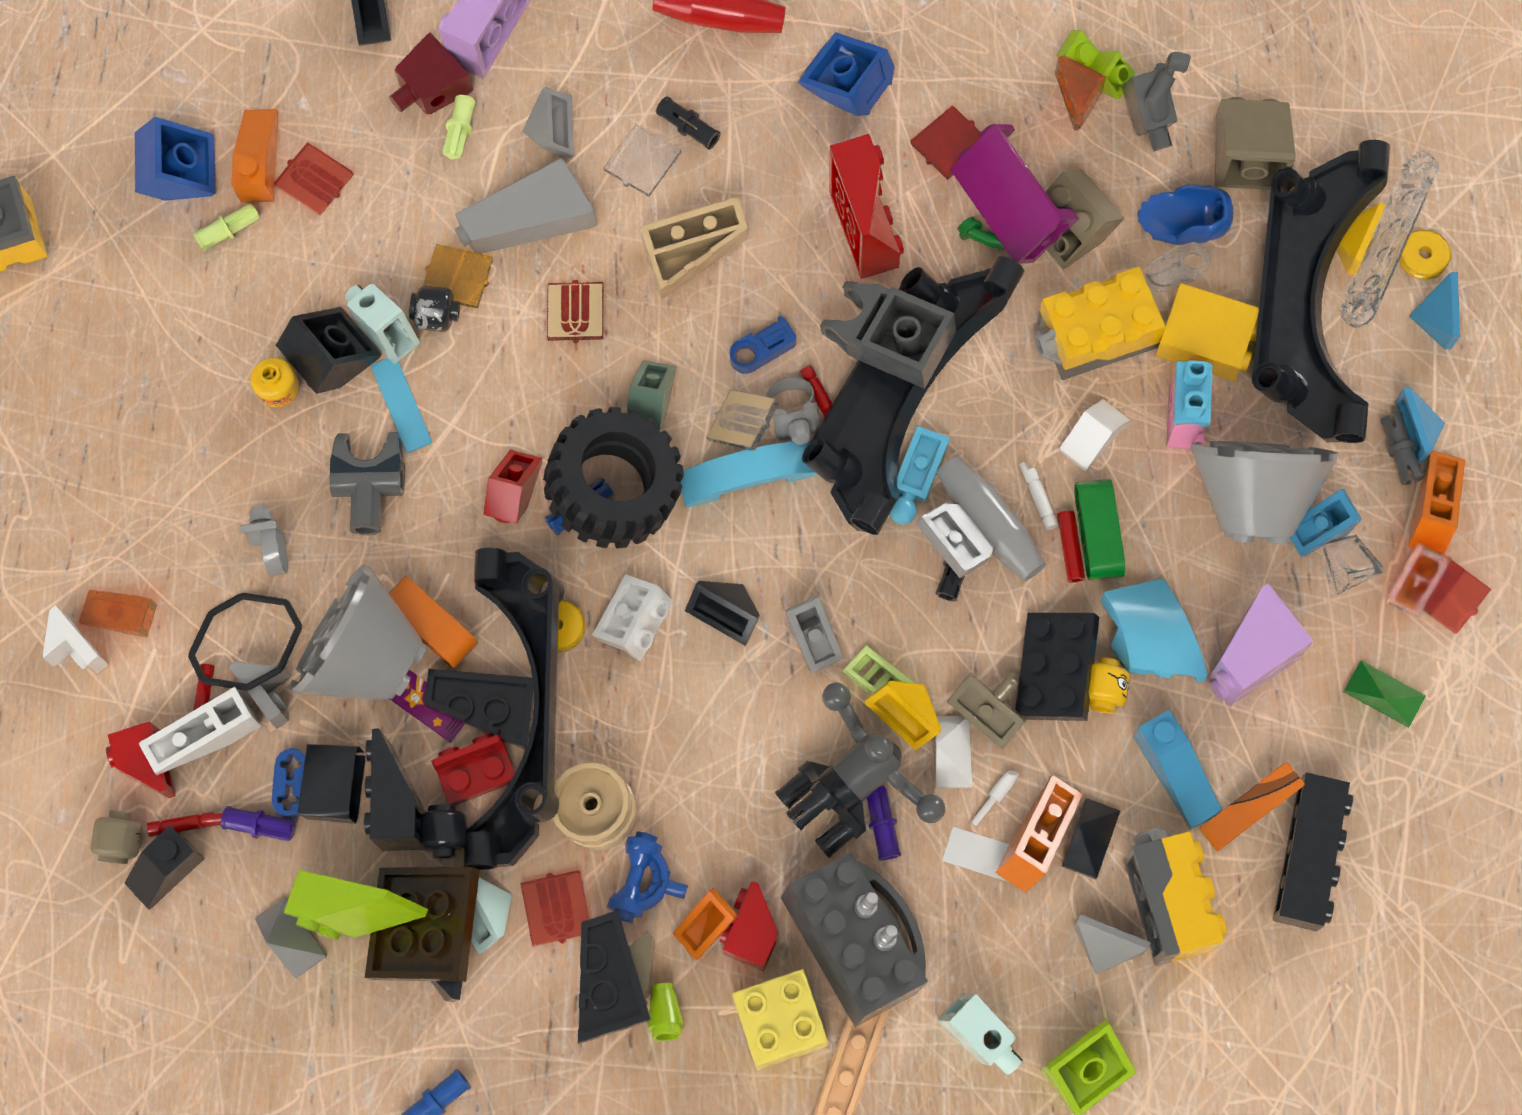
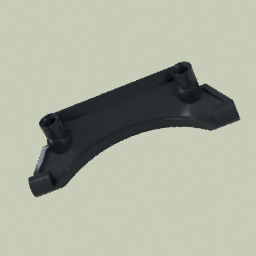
M1374 139L1361 142L1358 150L1348 151L1309 171V177L1303 178L1292 168L1281 169L1274 175L1270 184L1271 192L1252 384L1273 402H1288L1287 413L1327 443H1361L1366 440L1369 403L1350 389L1333 365L1323 335L1321 318L1322 297L1329 266L1344 235L1355 219L1383 191L1387 184L1390 144L1382 140ZM1277 378L1276 382L1270 386L1273 380Z
M999 256L992 268L953 278L948 284L936 282L921 267L912 269L902 279L898 290L954 313L956 334L924 389L858 360L814 438L802 455L803 463L825 481L834 483L830 493L848 524L857 531L867 532L872 535H878L899 498L897 466L900 449L910 421L928 388L949 360L975 333L1004 310L1025 272L1024 268L1015 260Z
M480 548L475 551V589L497 605L517 631L526 650L534 686L533 721L529 740L517 771L500 798L479 820L467 829L464 867L490 870L497 867L514 866L538 838L539 824L537 822L551 820L559 809V799L554 793L559 603L563 599L565 591L564 585L559 579L521 553H507L499 548ZM548 582L546 590L540 593L544 583ZM542 794V803L537 809L533 810L537 796Z

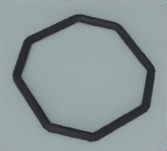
M241 593L207 613L190 648L188 658L199 681L203 684L225 688L236 687L238 690L243 691L252 690L284 670L301 633L302 624L290 601L287 599ZM242 600L276 604L285 607L295 629L276 668L248 684L205 677L195 655L213 616Z

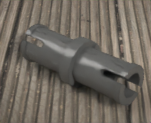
M1396 412L1392 413L1396 425L1395 428L1389 415L1382 417L1380 422L1383 425L1390 445L1387 449L1389 456L1395 459L1401 484L1410 485L1412 483L1408 470H1411L1415 483L1424 479V475L1421 472L1414 452L1417 448L1415 441L1409 438L1403 413Z

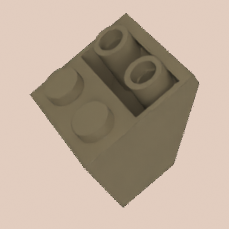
M1083 170L1062 172L1046 190L1047 195L1057 209H1072L1079 218L1047 251L1062 269H1065L1103 243L1125 219Z

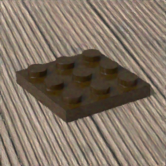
M473 867L379 868L377 888L393 892L427 908L428 911L425 917L370 934L365 978L387 981L466 982L480 870Z

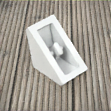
M1102 399L1083 413L1060 446L1059 451L1086 472L1130 420Z

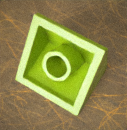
M1106 1019L1041 1069V1072L1074 1115H1082L1137 1073Z

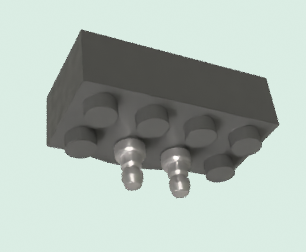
M852 852L787 886L781 896V900L854 1027L916 995L927 984L924 945L912 912L894 887L873 869L857 861ZM873 887L887 899L900 916L907 930L913 955L904 941L896 919L886 904L877 896Z

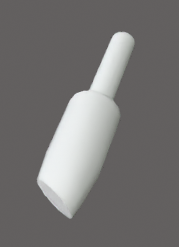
M1009 770L999 779L988 793L990 798L972 819L971 824L976 827L994 803L1002 801L1017 780L1019 772Z

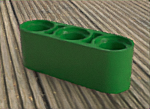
M1112 480L1075 482V504L1087 579L1090 581L1124 577L1126 570Z

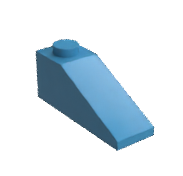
M1170 709L1139 726L1133 738L1189 829L1197 827L1220 813L1222 809L1190 741Z

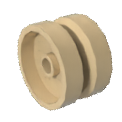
M598 762L581 763L567 769L556 780L554 793L559 799V809L555 817H553V821L577 846L590 851L608 850L621 844L631 834L637 820L638 803L631 787L611 767ZM598 802L597 807L594 809L593 804Z

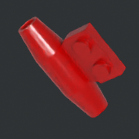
M653 0L652 10L697 26L738 33H782L786 7L768 0Z

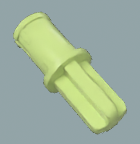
M457 95L455 97L451 119L447 120L445 125L448 131L443 147V155L447 156L450 160L462 157L466 138L472 132L470 122L476 102L467 95Z
M247 204L223 218L221 214L218 215L219 219L193 232V235L203 252L229 237L234 239V233L258 221L260 217L252 204Z

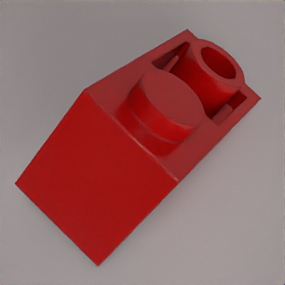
M751 881L748 890L743 887L741 888L734 904V908L739 910L738 917L722 933L719 942L724 944L722 949L724 955L764 972L779 935L759 884Z

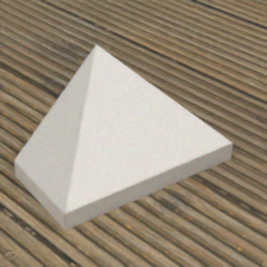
M937 716L941 731L934 737L936 789L972 788L970 721L964 716Z

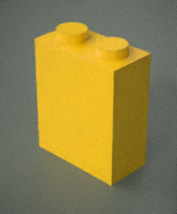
M1180 283L1155 356L1175 363L1177 361L1187 362L1189 360L1206 361L1213 364L1212 375L1235 382L1239 371H1247L1253 352L1247 351L1250 340L1256 342L1259 308Z

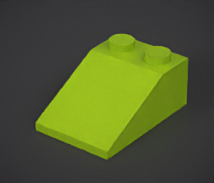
M298 870L284 913L297 918L296 925L316 931L318 935L326 938L339 940L340 934L356 938L425 917L428 909L385 889Z

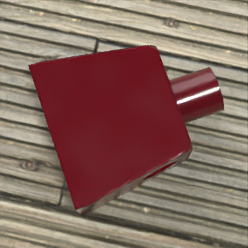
M428 33L396 66L394 71L401 88L391 94L389 99L399 112H403L413 103H416L425 114H432L453 103L457 95H468L474 90L467 71L431 33Z

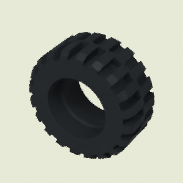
M609 407L607 413H603L600 408L590 410L587 418L584 415H579L572 420L569 427H564L556 443L553 445L544 470L543 480L546 481L544 487L545 499L552 500L549 509L553 516L556 518L561 516L563 518L561 526L567 532H570L572 529L578 532L577 539L587 543L588 539L597 541L596 547L607 548L609 543H615V547L618 549L628 547L631 540L635 544L646 541L649 534L654 535L662 527L680 496L683 487L680 482L684 477L683 466L677 464L681 458L679 450L676 446L670 447L669 444L672 438L666 430L662 432L657 430L658 423L650 417L647 421L639 418L640 412L630 409L628 414L621 413L620 407ZM599 455H612L622 458L630 463L639 473L643 482L644 492L640 497L630 501L606 499L597 494L588 485L582 472V464L587 459Z

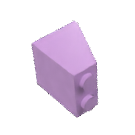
M1269 583L1264 585L1255 597L1209 676L1211 681L1210 687L1219 700H1226L1230 707L1298 661L1313 642L1312 638Z

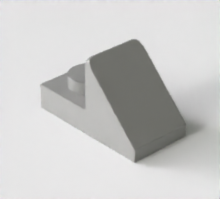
M818 595L785 610L788 629L795 637L807 668L811 673L844 659Z
M233 662L228 667L240 683L248 684L277 666ZM285 668L277 676L247 691L267 719L277 729L289 721L282 712L287 706L274 690L291 677V674Z

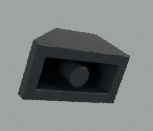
M169 826L141 852L125 881V885L150 910L205 858L182 833Z

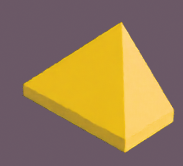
M1378 203L1362 212L1355 219L1340 242L1336 251L1347 274L1354 276L1386 207L1385 204Z
M888 681L864 701L876 715L915 751L937 736L941 731V726L925 684Z

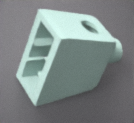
M369 284L364 289L360 285H355L347 291L345 300L348 303L346 306L357 325L394 365L420 344L404 312L374 284ZM390 325L388 332H385L384 329Z
M962 993L937 1019L981 1064L992 1065L995 1063L1008 1076L1022 1063L1023 1059L1010 1047L1016 1039L1015 1035L976 994ZM989 1032L991 1040L986 1046L984 1044V1035Z

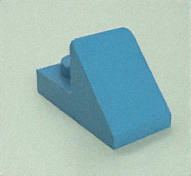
M1341 489L1309 509L1296 533L1290 539L1300 556H1307L1334 538L1346 537L1362 518L1346 491Z

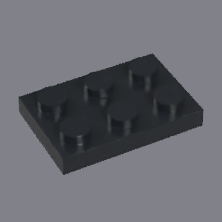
M1027 613L1015 708L1027 720L1088 721L1090 704L1089 685L1091 668L1095 661L1100 618L1097 614Z

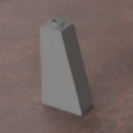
M562 158L455 214L459 227L455 228L457 236L464 247L470 244L476 255L590 229L597 225L593 207Z

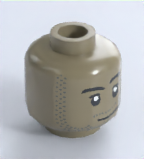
M109 810L108 817H100L95 820L90 848L94 854L98 855V861L128 864V859L135 858L138 855L142 825L138 821L131 820L132 813Z

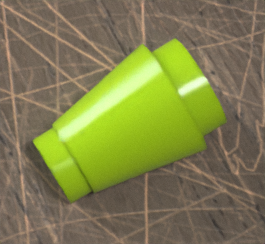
M658 983L652 985L649 1009L652 1021L648 1022V1031L652 1032V1039L655 1041H671L682 1037L681 1029L685 1025L673 984Z

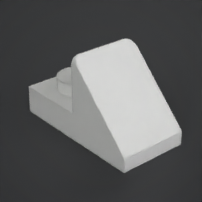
M56 605L49 610L43 659L55 667L70 655L82 669L89 666L97 674L100 673L109 664L69 617Z

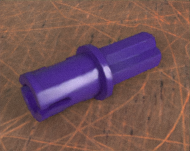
M880 786L867 797L872 822L868 826L874 832L879 855L878 860L884 861L900 857L901 852L894 826L897 824V819L892 817L886 787Z
M226 806L221 817L222 829L249 833L255 839L259 838V836L290 841L296 831L295 821L266 815L260 809L257 812H251Z

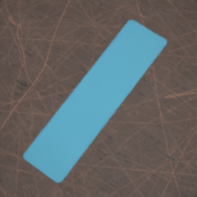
M387 358L372 364V371L406 452L410 453L431 444L432 440L399 362L394 365Z

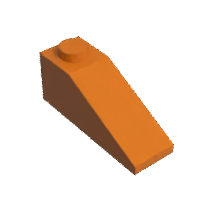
M277 109L244 110L233 152L231 185L240 202H274L278 130Z
M1432 450L1429 454L1424 479H1422L1411 522L1409 548L1439 557L1444 556L1458 527L1465 459Z
M1052 775L1010 842L995 873L1027 893L1046 874L1083 794Z

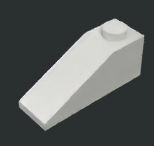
M233 687L141 741L139 745L156 775H159L227 747L262 726L245 696L236 687Z

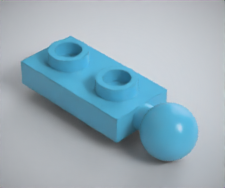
M917 426L897 475L898 494L901 497L898 498L889 514L895 523L905 525L915 519L917 507L914 500L926 503L950 442V437Z

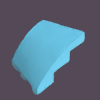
M1164 578L1103 593L1100 602L1118 626L1110 647L1129 673L1155 674L1158 677L1172 678L1174 674L1193 676L1195 677V682H1205L1208 674L1198 642L1181 605Z

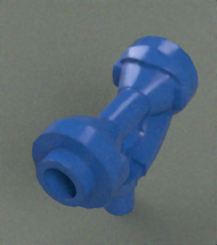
M637 831L635 836H628L625 842V851L629 854L631 864L625 885L617 893L614 892L607 905V908L612 911L618 910L621 921L633 923L635 917L642 918L644 911L655 907L663 899L664 894L681 899L685 898L688 885L669 880L670 871L665 858L661 854L662 845L656 843L658 837L652 834ZM649 867L652 873L651 884L646 891L640 893L639 887L644 870Z

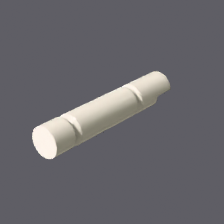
M1020 463V469L1028 484L1039 515L1043 518L1042 522L1045 529L1048 531L1058 527L1059 524L1055 515H1053V509L1039 480L1036 468L1029 469L1027 463Z

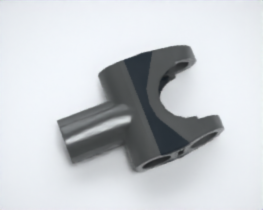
M389 432L387 442L384 443L382 451L378 456L369 460H360L353 456L348 433H338L334 439L330 458V492L332 497H351L350 532L359 535H376L380 533L382 496H403L405 463L402 442L398 432Z

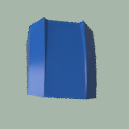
M835 32L805 69L797 83L844 111L857 116L870 115L872 107L886 88L892 85L895 66L887 49Z

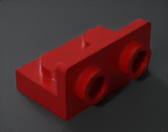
M488 733L478 736L472 740V745L459 749V747L447 748L438 753V758L431 761L438 774L448 804L458 805L509 785L515 775V771L505 743L500 735L493 736V734Z

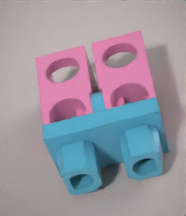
M1194 360L1176 362L1175 372L1169 384V416L1167 420L1166 447L1191 449L1192 442L1200 441L1203 446L1205 427H1209L1211 419L1213 364Z

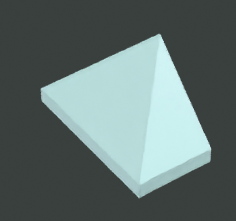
M479 878L471 938L478 954L487 951L504 936L512 894Z

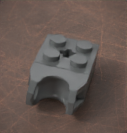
M845 281L842 287L844 289V296L854 302L862 311L856 318L848 321L823 319L820 325L821 333L835 342L848 356L925 389L956 334L954 313L893 287L888 289L879 284Z

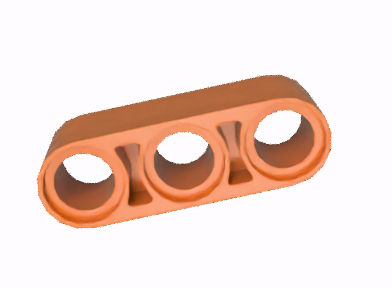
M404 576L389 592L421 637L422 642L451 668L454 669L478 644V641L460 623L407 576Z

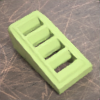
M867 645L843 670V673L869 696L888 681L914 683ZM870 661L874 662L875 664L861 677L859 673ZM883 670L885 672L884 675L872 686L870 683Z

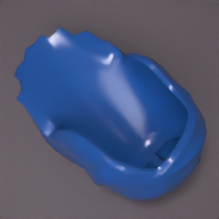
M1187 184L1177 188L1174 192H1162L1157 195H1151L1147 202L1141 203L1142 208L1137 212L1138 222L1142 225L1145 232L1151 234L1153 240L1184 245L1191 242L1202 244L1224 236L1229 231L1233 222L1234 208L1231 197L1226 191L1211 185Z

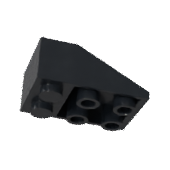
M379 728L372 729V740L366 741L365 748L366 760L371 762V776H366L365 795L366 798H370V812H366L364 815L365 834L370 835V839L382 851L424 850L420 847L421 836L419 833H421L420 816L426 811L393 745Z

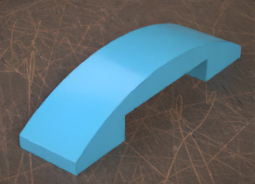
M811 441L802 445H797L794 442H785L751 448L718 457L685 470L684 477L680 482L683 486L681 491L685 507L688 508L720 500L719 495L786 479V482L789 483L817 476L818 474L802 461L804 450Z

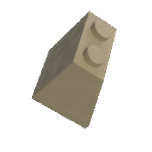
M1241 97L1221 99L1216 114L1215 187L1271 190L1270 184L1274 175L1281 169L1292 168L1295 162L1296 153L1289 102H1279L1275 99L1253 101L1245 100Z

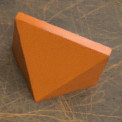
M712 888L676 928L673 935L697 961L738 915L719 893Z

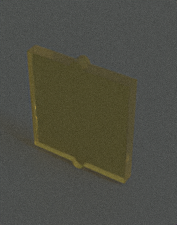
M436 244L430 265L425 267L427 274L423 286L449 288L454 294V301H460V305L478 309L484 288L489 286L487 278L493 262V256Z

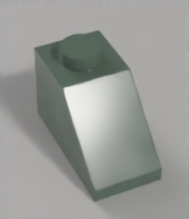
M642 361L629 387L627 414L631 409L640 412L639 418L645 421L650 417L658 423L656 429L660 431L667 415L676 366Z

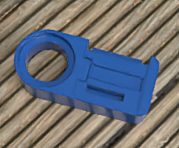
M779 316L778 323L775 322L756 333L755 336L750 333L731 346V366L739 373H752L796 346V335L785 318ZM741 349H750L755 354L754 360L748 364L738 362L735 356Z

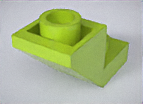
M1072 30L1056 55L1074 78L1114 99L1121 98L1123 94L1121 86L1135 75L1133 69L1118 51L1099 52L1082 30Z

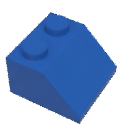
M153 117L135 132V192L164 201L213 196L215 194L214 134L159 117Z

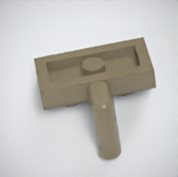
M1009 671L994 691L970 673L947 700L949 705L1001 749L1027 720L1005 702L1019 683L1020 675L1017 671Z

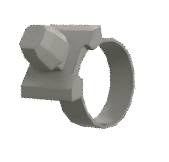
M783 378L769 387L766 392L767 398L773 399L777 394L793 389L805 391L810 394L811 398L803 406V409L796 412H786V410L778 409L773 405L770 406L768 411L774 419L776 437L780 440L791 438L797 445L806 444L810 441V433L817 432L820 427L814 389L809 382L802 378Z
M266 505L252 507L250 511V524L239 526L241 534L245 533L249 546L261 545L264 564L269 576L287 574L288 557L284 532L282 529H277L278 523L276 519L272 520L271 512Z

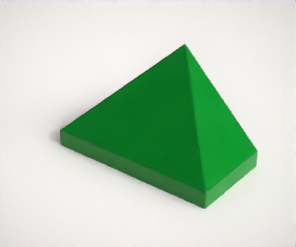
M1363 661L1359 662L1344 690V693L1408 728L1426 695Z

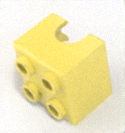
M804 969L732 993L757 1071L828 1047V1040Z

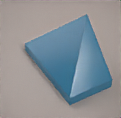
M1450 272L1409 315L1443 349H1452L1460 337L1458 272Z
M1410 387L1402 389L1395 400L1398 412L1403 413V419L1410 440L1415 441L1417 448L1414 452L1420 464L1431 453L1445 422Z

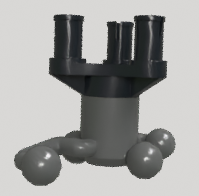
M839 682L831 683L824 689L822 700L829 710L839 712L850 731L851 737L857 744L831 766L807 760L798 768L800 771L779 790L775 791L778 798L789 809L786 814L790 819L794 820L793 823L801 831L825 809L828 811L833 809L839 815V821L823 835L815 839L816 844L828 858H831L834 853L853 837L858 839L866 832L862 801L887 780L896 790L916 805L917 815L922 821L936 823L942 819L946 810L942 798L935 794L925 795L900 773L899 767L902 753L898 745L893 743L886 735L867 734L850 704L851 694L848 687Z

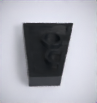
M428 669L424 705L487 734L491 733L493 736L500 735L504 741L525 750L529 740L534 706L533 679L530 677Z
M618 910L581 922L578 1044L652 1021Z

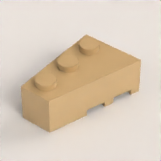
M738 196L640 226L641 240L661 300L747 240L748 226Z

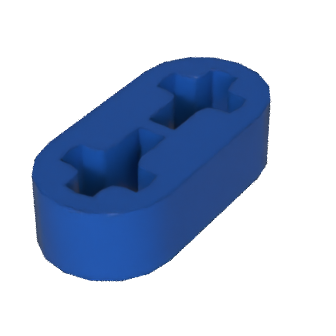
M294 748L282 751L277 756L274 765L272 806L278 814L287 819H295L301 816L298 813L299 801L291 805V810H287V807L281 804L282 800L289 797V787H292V794L296 799L299 800L305 754ZM292 758H295L301 764V768H295L293 780H290V772L284 766L285 764H290Z

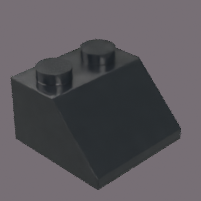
M342 307L292 316L275 345L316 394L343 387L382 355Z

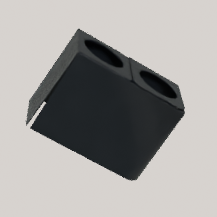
M307 744L298 813L307 820L357 823L366 756L356 755V753H366L360 746Z

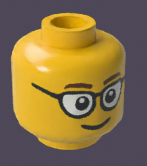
M1099 658L1098 663L1092 665L1089 685L1090 710L1101 713H1115L1117 708L1123 707L1127 703L1131 676L1127 670L1120 667V661L1111 658Z

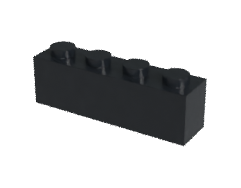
M1306 772L1301 777L1305 785L1296 792L1273 921L1317 932L1324 927L1325 923L1329 924L1332 919L1334 902L1329 901L1331 887L1337 886L1340 877L1341 867L1335 864L1338 851L1342 852L1346 843L1347 830L1342 829L1344 816H1349L1351 812L1353 795L1348 794L1350 782Z

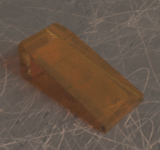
M89 590L79 624L147 638L157 604L151 598Z

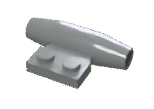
M959 456L953 457L939 468L937 476L953 504L946 502L923 515L917 522V525L958 577L962 578L984 565L991 554L1024 582L1038 574L1046 565L1044 559L1025 526L991 484Z

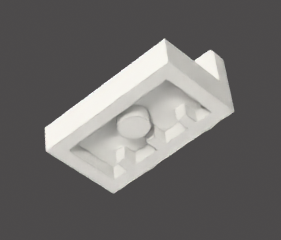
M625 574L592 636L599 642L624 650L633 659L641 661L646 651L652 645L653 638L662 621L667 617L673 600L658 585Z

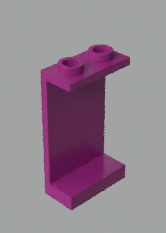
M991 124L982 130L980 139L973 146L966 148L958 155V161L950 168V171L1010 257L1019 264L1034 263L1079 218L1072 209L1056 208L1008 140V137L1015 131L1013 125Z

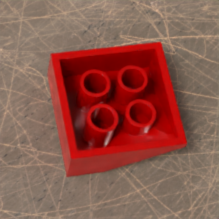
M870 134L830 145L829 193L860 279L899 268L900 255L904 254L900 236L898 234L893 235L890 225H893L890 208L888 205L883 206L879 197L882 196L880 181L883 180L881 165H884V158L880 146L873 145Z

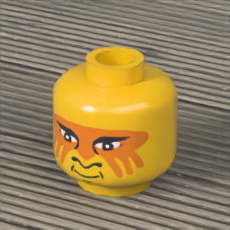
M277 357L266 358L253 368L250 375V384L258 399L267 406L274 408L284 407L290 404L298 394V377L292 366L283 359Z

